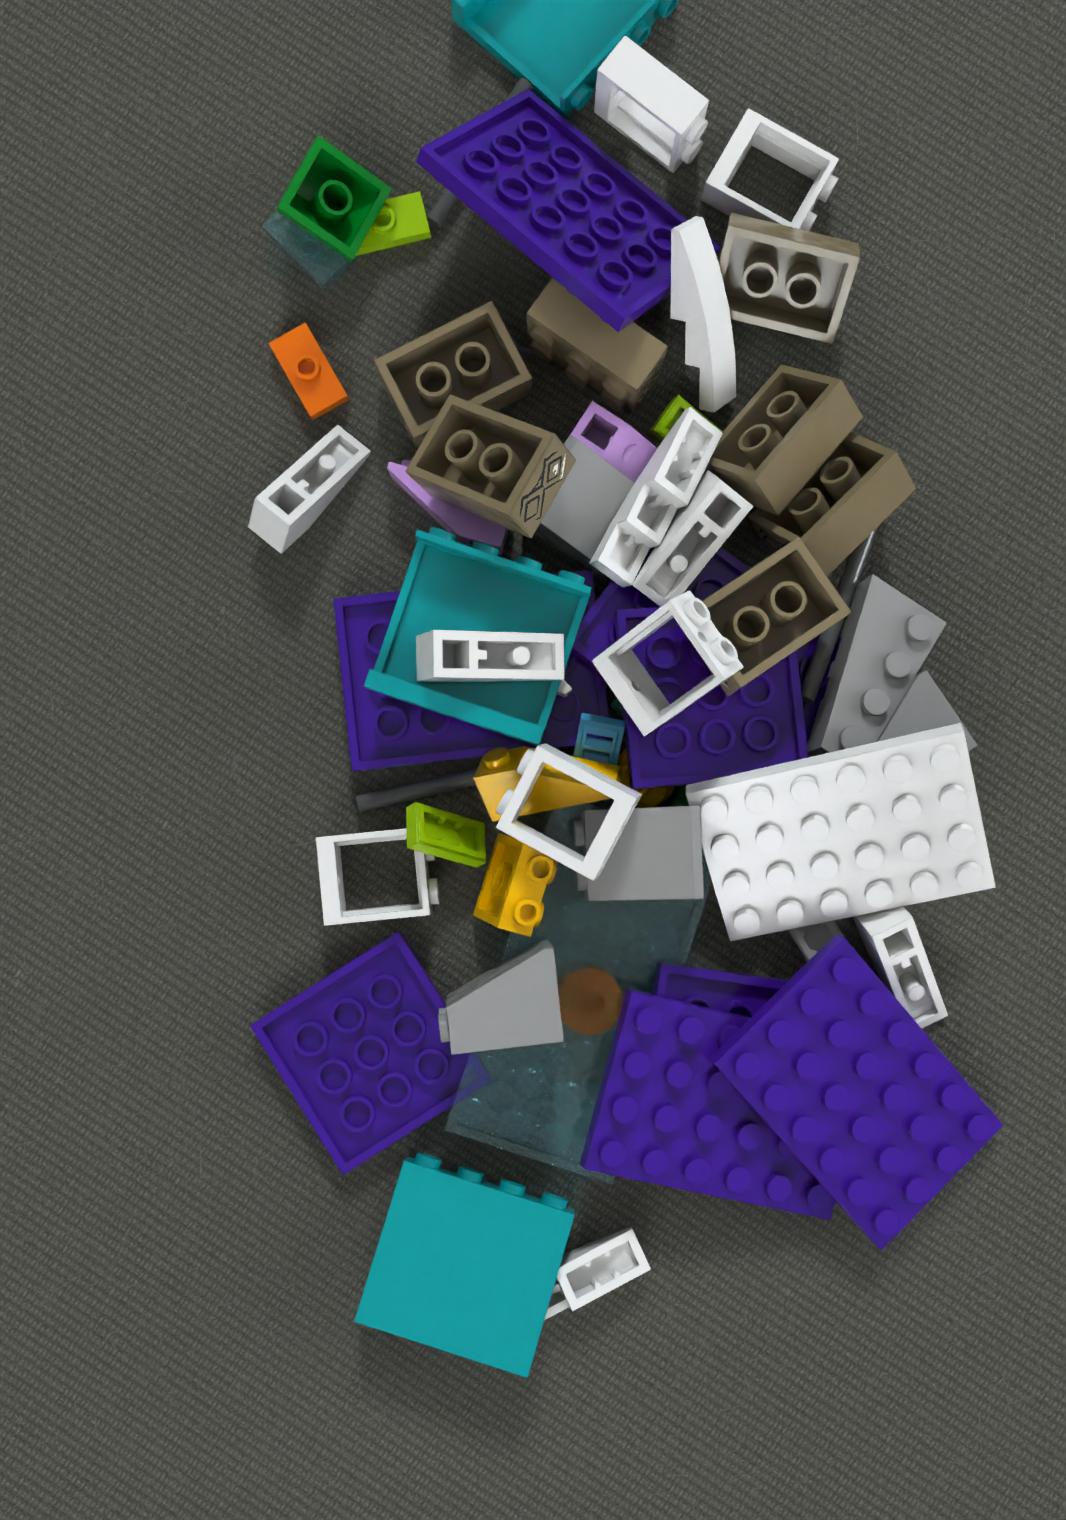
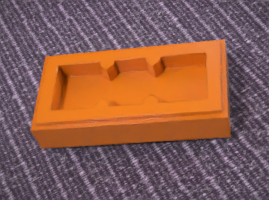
M306 322L268 343L312 421L349 400L348 395Z

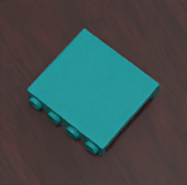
M451 0V9L454 22L518 79H527L534 87L533 92L565 119L574 109L579 111L589 102L594 93L593 88L596 86L597 69L622 38L627 36L638 46H641L650 34L653 23L660 16L663 19L668 17L677 6L679 0Z
M431 527L429 533L417 530L415 534L417 544L375 668L374 670L369 669L364 687L536 746L540 745L562 680L417 682L416 636L431 630L564 634L565 672L592 587L584 585L585 578L572 572L560 570L558 576L541 571L542 564L530 558L516 556L514 562L499 557V550L481 542L474 541L472 547L455 542L456 535L439 528Z
M417 1152L415 1158L407 1157L401 1168L354 1322L528 1378L575 1216L574 1209L567 1207L568 1200L555 1194L543 1192L542 1198L525 1194L526 1186L514 1181L501 1179L499 1185L482 1180L484 1173L473 1168L459 1166L456 1172L440 1167L441 1159L425 1153Z

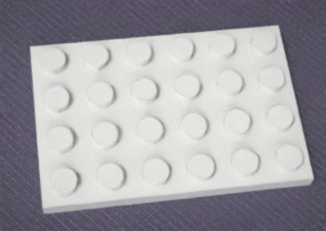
M961 723L686 785V796L689 806H700L702 849L730 941L996 888L965 733Z

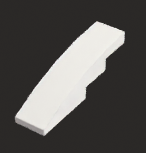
M695 216L671 229L670 319L686 322L685 364L700 368L699 409L714 413L736 397L735 347L730 308L720 265L704 218Z
M691 407L685 409L634 483L610 523L589 564L622 588L631 586L649 549L660 545L677 509L688 505L723 433Z
M631 1227L563 1254L544 1320L567 1308L574 1311L651 1270Z

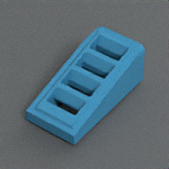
M582 713L573 756L617 765L625 721ZM587 734L609 737L612 740L587 736Z

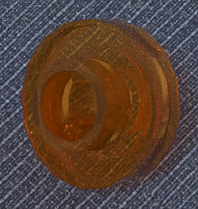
M594 967L579 968L569 973L558 988L561 1018L573 1031L584 1035L600 1034L610 1029L618 1020L623 1003L622 992L617 982L607 972Z

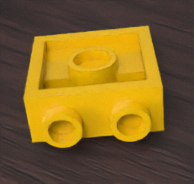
M498 833L473 916L497 928L531 937L533 928H536L542 920L544 913L542 898L546 885H549L555 877L557 861L512 836Z

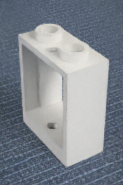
M624 36L597 69L594 113L670 172L674 173L683 161L686 164L692 162L703 145L700 137L708 125L705 116L709 100L631 39Z
M748 108L705 182L701 201L728 216L732 212L810 231L817 218V215L811 212L818 199L824 203L827 201L839 179L832 175L839 158ZM751 146L815 181L792 222L728 188Z
M690 590L669 600L592 660L643 736L648 735L744 668L738 660V654L734 645L720 634L710 620V612L706 605L700 599L695 598ZM674 617L713 674L672 704H669L632 649Z
M546 743L538 745L535 751L529 748L517 768V773L522 775L515 791L508 789L497 807L496 813L501 815V818L496 828L594 881L605 867L642 794ZM545 764L554 767L614 800L585 857L517 820Z
M407 828L316 837L324 926L431 915L433 913L432 905L440 904L437 878L430 879L428 861H435V856L414 850L419 903L346 910L340 846L407 839Z

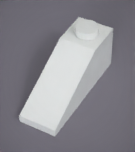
M339 425L335 426L255 498L248 528L282 554L310 528L369 457L371 451Z
M707 470L700 479L688 505L677 509L660 545L654 547L632 585L660 607L669 600L683 594L752 509L753 505Z
M431 630L416 636L417 682L564 680V634Z
M902 906L853 916L862 942L881 981L921 1029L948 1016L912 915Z

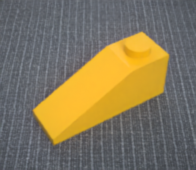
M523 746L513 749L500 747L489 751L483 756L473 779L492 822L498 821L501 818V815L497 814L496 810L508 789L515 791L522 775L517 773V768L530 747ZM571 756L608 777L621 782L623 772L620 766ZM545 764L519 816L611 798Z

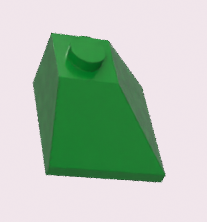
M318 135L301 159L284 189L275 210L351 262L392 188Z

